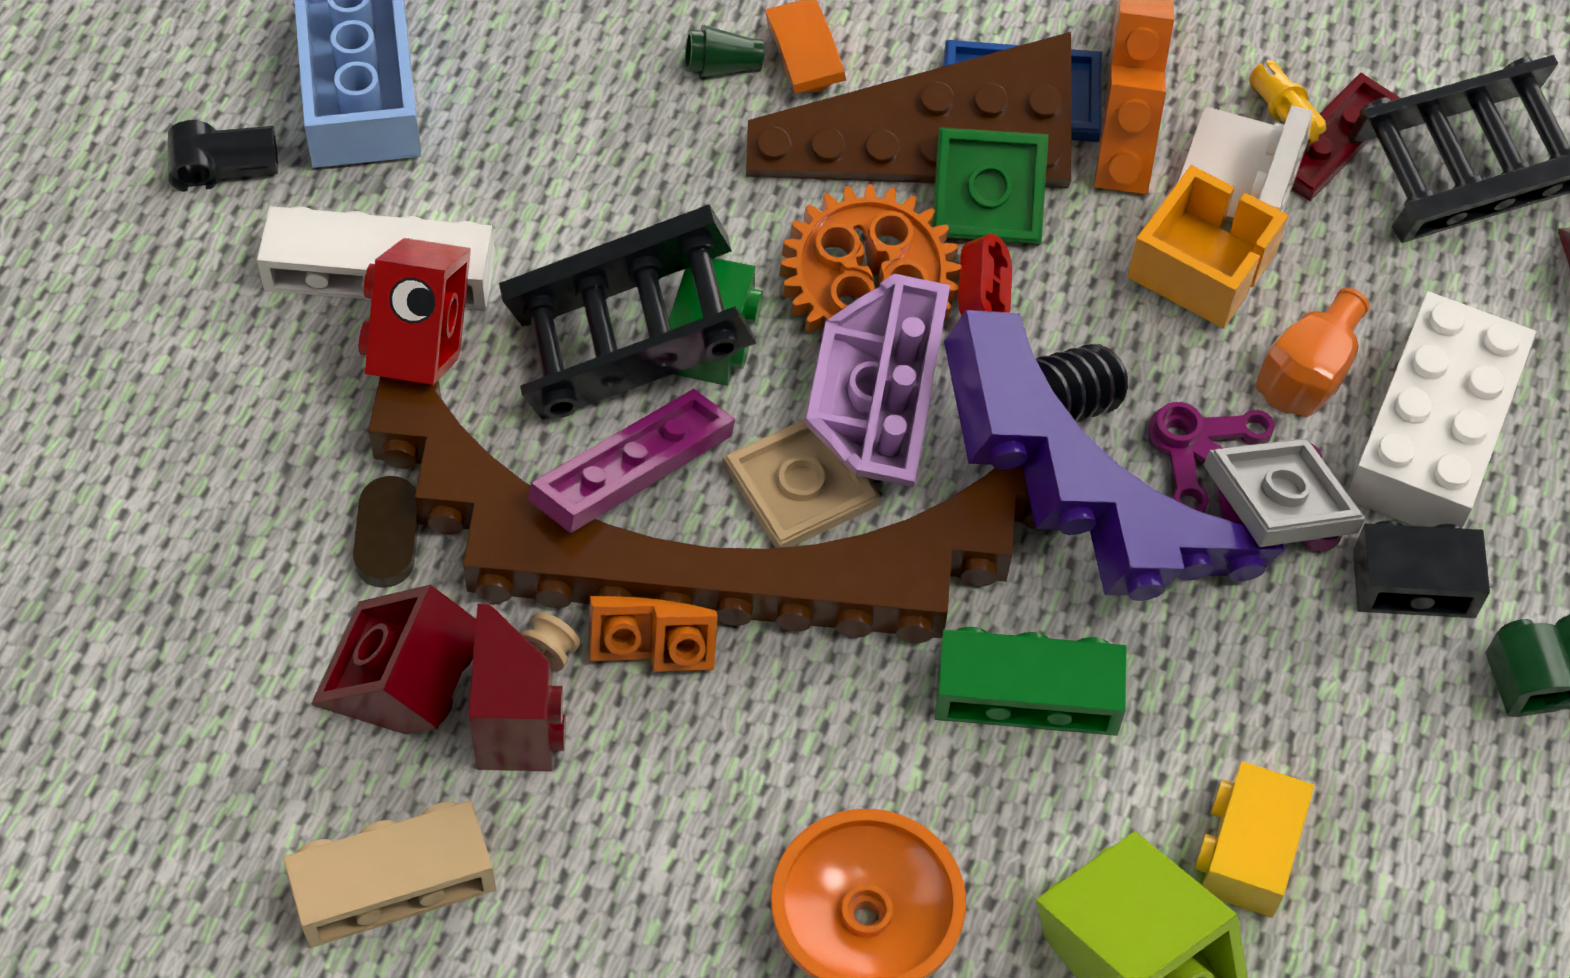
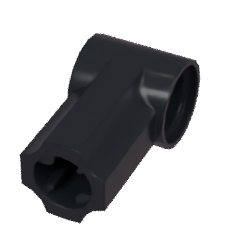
M185 120L174 124L168 131V179L170 184L179 191L186 192L188 187L206 185V190L212 189L218 183V179L278 174V152L274 126L215 131L214 127L206 122Z

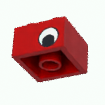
M403 238L376 258L375 264L370 263L368 265L363 291L364 297L371 299L370 319L363 322L358 343L359 354L366 355L365 374L434 385L459 359L461 351L471 248Z

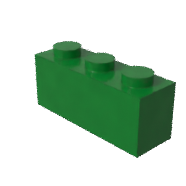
M962 627L957 630L943 629L938 655L935 720L1118 736L1126 712L1127 645L1110 644L1108 641L1096 637H1086L1074 641L1051 639L1037 632L1004 635L988 633L978 627Z

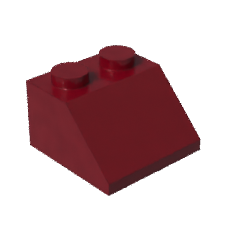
M431 584L359 601L311 704L318 708L402 734L438 729L452 709V695L462 672L473 660L476 618Z
M477 604L468 716L477 770L552 771L553 751H565L566 714H563V686H552L550 662L492 605Z

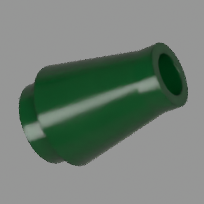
M702 25L700 30H688L685 45V68L687 72H698L699 78L743 71L762 70L764 61V42L762 39H751L706 25Z

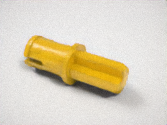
M1266 61V66L1273 75L1268 73L1262 63L1258 64L1250 74L1249 83L1268 103V111L1271 117L1276 121L1285 123L1291 105L1313 111L1307 143L1317 142L1319 135L1326 131V122L1309 103L1307 90L1302 85L1293 83L1275 61Z

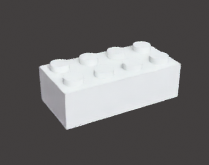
M1427 291L1347 491L1353 502L1413 526L1434 527L1440 524H1455L1463 528L1473 508L1537 331Z

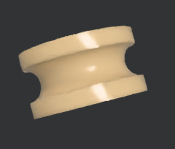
M537 612L531 619V627L533 629L524 630L521 634L550 662V668L562 670L568 663L566 652L574 653L580 646V639L576 632L561 619L545 612Z

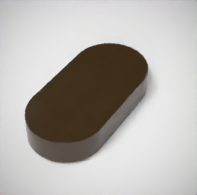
M397 476L377 478L363 489L359 498L353 559L359 577L374 587L386 588L398 585L408 578L414 568L419 526L415 501L416 489L404 478Z

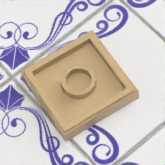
M805 419L723 456L724 468L775 548L795 546L881 505L882 497L870 479L855 475L805 425Z

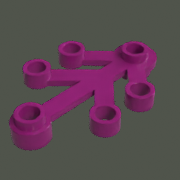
M1172 402L1166 404L1153 414L1148 426V436L1152 445L1158 451L1170 456L1176 488L1173 499L1181 503L1180 498L1191 496L1200 503L1199 507L1192 509L1205 513L1209 498L1207 492L1198 486L1195 458L1204 464L1210 450L1223 449L1214 440L1240 438L1247 445L1268 443L1272 437L1275 423L1268 413L1261 410H1250L1241 416L1202 418L1200 412L1194 406L1184 402ZM1258 423L1265 428L1266 432L1261 434L1253 433L1247 428V424ZM1177 427L1182 429L1186 435H1175L1167 429ZM1311 443V445L1314 447V449L1316 450V452H1317V453L1319 454V456L1322 458V454H1321L1320 450H1319L1315 445H1313V444ZM1216 484L1222 519L1244 524ZM1342 536L1300 542L1315 551H1328L1339 544Z

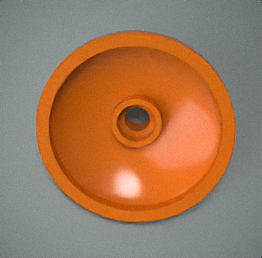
M853 809L838 812L818 820L803 830L791 842L782 855L775 871L771 890V911L775 931L783 948L793 962L811 978H929L943 966L958 943L965 920L966 892L960 869L954 857L943 842L926 827L901 814L886 810ZM860 909H870L876 913L878 920L871 925H863L855 919L854 914Z

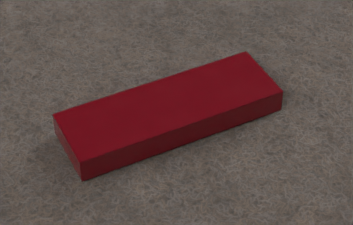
M1360 72L1320 113L1326 122V131L1319 135L1317 142L1307 143L1292 190L1311 202L1371 140L1351 144L1347 136L1359 117L1360 110L1368 103L1379 98L1387 97L1390 101L1401 97Z

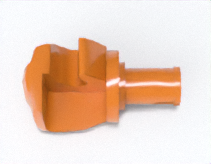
M1342 288L1338 291L1334 301L1325 312L1314 311L1305 313L1297 323L1286 328L1275 340L1264 358L1255 386L1270 405L1286 414L1293 413L1309 417L1320 411L1332 395L1336 394L1347 376L1354 358L1357 356L1359 345L1353 330L1370 308L1369 301L1365 295L1353 288Z

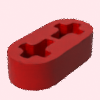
M994 233L965 243L961 250V270L958 289V307L961 317L966 310L1010 313L1012 260L1005 243Z

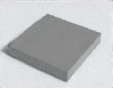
M1307 438L1210 450L1203 464L1259 547L1357 534L1366 519Z

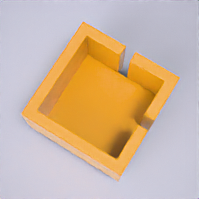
M1190 165L1136 238L1127 278L1224 329L1248 296L1250 287L1253 288L1276 256L1289 215L1244 192L1239 199L1230 233L1223 230L1222 228L1235 187Z

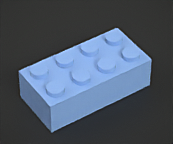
M294 0L304 128L312 167L422 157L405 0Z

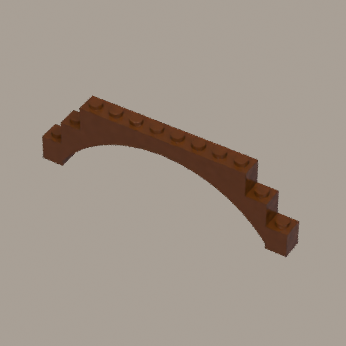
M380 377L368 430L374 459L382 460L385 464L400 469L411 468L416 463L421 464L415 494L420 525H428L432 530L448 535L460 533L463 529H469L463 562L467 592L476 593L480 598L490 602H505L512 596L533 598L546 607L564 608L569 606L571 602L590 604V596L650 598L680 602L715 610L720 622L733 626L748 624L751 620L776 622L780 628L794 632L808 630L811 626L836 628L840 634L848 637H865L871 632L896 634L899 639L905 642L924 643L932 638H942L948 614L950 576L961 577L965 583L974 586H987L995 581L1007 582L1013 552L1014 521L1024 522L1027 527L1034 530H1048L1036 529L1023 466L1007 470L993 468L988 474L950 499L909 519L865 534L819 544L769 549L706 547L653 538L607 524L598 519H594L570 533L528 501L530 485L492 457L461 426L441 398L439 380L434 385Z

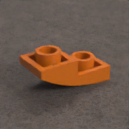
M799 0L765 9L768 28L780 51L783 70L795 94L801 92H820L827 89L831 84L846 81L845 71L838 50L817 0Z
M590 596L587 647L590 661L651 660L654 672L714 670L717 612L700 606L660 599Z

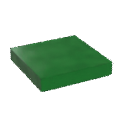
M939 127L933 202L935 213L932 220V228L939 225H948L949 231L946 239L972 241L984 235L994 233L1004 243L1041 245L1048 135Z

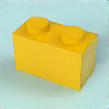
M1241 761L1233 782L1221 779L1214 798L1210 815L1221 818L1216 836L1205 833L1194 866L1195 870L1205 873L1202 886L1221 901L1273 918L1286 891L1315 785Z

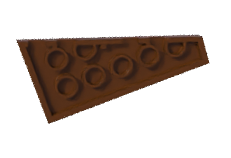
M1071 32L748 120L746 177L935 183L938 130L941 127L1047 134L1048 151L1045 187L1069 188L1071 183Z

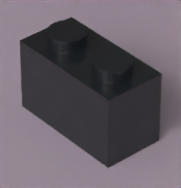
M1390 520L1380 521L1375 524L1364 523L1353 548L1358 612L1476 618L1490 593L1484 530L1463 529L1455 524H1440L1434 527L1408 526Z

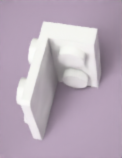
M1291 105L1285 124L1275 122L1272 125L1218 109L1205 108L1179 180L1189 166L1193 165L1234 186V192L1225 219L1233 222L1239 199L1244 192L1284 212L1309 140L1313 111Z

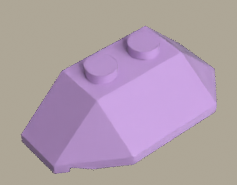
M893 274L881 282L880 287L858 298L825 322L805 425L857 476L914 487L950 285Z

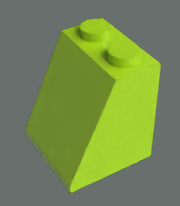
M1136 831L1115 845L1101 851L1095 859L1066 879L1056 882L1047 892L1035 899L1044 938L1076 978H1248L1238 914Z

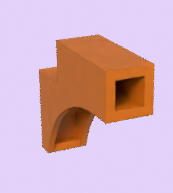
M1116 0L1111 29L1107 91L1094 187L1148 195L1166 96L1165 69L1174 24L1173 0Z

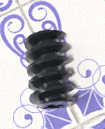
M1085 344L1079 348H1070L1064 352H1055L1049 356L1044 355L1036 359L1054 394L1077 422L1089 417H1097L1105 412L1114 411L1125 400L1128 390V375L1125 366L1111 349L1101 344Z

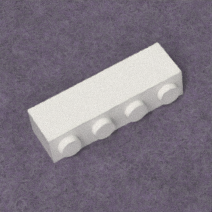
M269 206L257 263L264 291L371 300L364 297L363 291L367 267L370 263L375 264L376 258L401 239L410 238L471 248L465 308L486 310L496 257L492 225H481L471 221L447 222L424 220L415 216L390 217L367 215L359 211L344 213L312 210L302 206L291 208Z

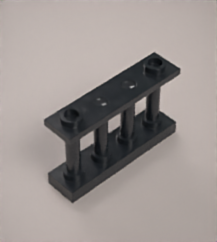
M1554 55L1533 61L1530 57H1523L1511 62L1504 69L1393 101H1390L1387 97L1379 98L1368 103L1360 110V115L1347 136L1351 144L1378 138L1407 198L1404 203L1405 207L1391 226L1401 243L1570 193V145L1541 91V87L1559 64ZM1520 97L1550 156L1548 161L1531 165L1529 161L1522 160L1494 103ZM1473 110L1503 170L1500 175L1484 179L1482 175H1475L1447 117ZM1426 124L1455 183L1453 189L1435 193L1433 189H1427L1399 131Z
M710 204L499 283L502 301L521 326L532 325L543 377L520 385L522 396L541 419L567 417L579 408L707 361L728 358L737 353L738 350L756 344L754 334L738 308L734 306L726 310L724 309L712 260L732 252L727 232ZM690 267L703 318L671 330L659 280L662 277ZM637 287L649 338L617 349L606 300L608 297ZM585 307L596 358L565 369L554 319L557 316Z

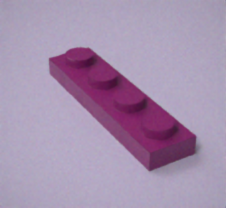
M692 389L531 482L528 501L568 532L572 533L730 438L736 419L698 391Z

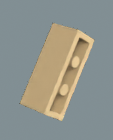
M472 800L459 804L455 802H441L430 806L420 816L400 822L391 820L378 821L364 827L357 835L337 841L330 839L315 840L300 847L297 853L283 857L301 926L309 948L497 891L493 867Z

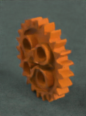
M867 184L864 197L860 198L856 197L850 186H845L842 202L839 203L829 193L823 194L822 211L808 204L805 207L803 218L805 223L794 220L790 231L792 239H784L782 256L786 259L781 260L779 276L787 279L783 282L782 296L795 298L792 302L790 314L792 317L809 314L804 330L807 334L816 331L820 327L824 329L825 322L848 306L839 300L840 297L851 295L860 298L875 290L872 275H879L876 288H878L880 283L893 274H899L950 285L944 318L946 321L952 307L949 302H955L958 294L959 285L954 282L958 281L962 268L960 264L952 262L956 258L958 245L944 243L949 231L948 225H939L932 228L931 224L935 210L930 208L917 214L914 211L917 197L914 195L909 197L903 204L895 202L896 190L893 187H890L886 192L884 199L876 198L875 189L872 184ZM855 229H860L863 232L866 241L865 253L868 266H862L864 247ZM891 236L900 241V244L887 245L882 243L878 237ZM838 247L847 252L848 255L835 257L829 255L824 249Z

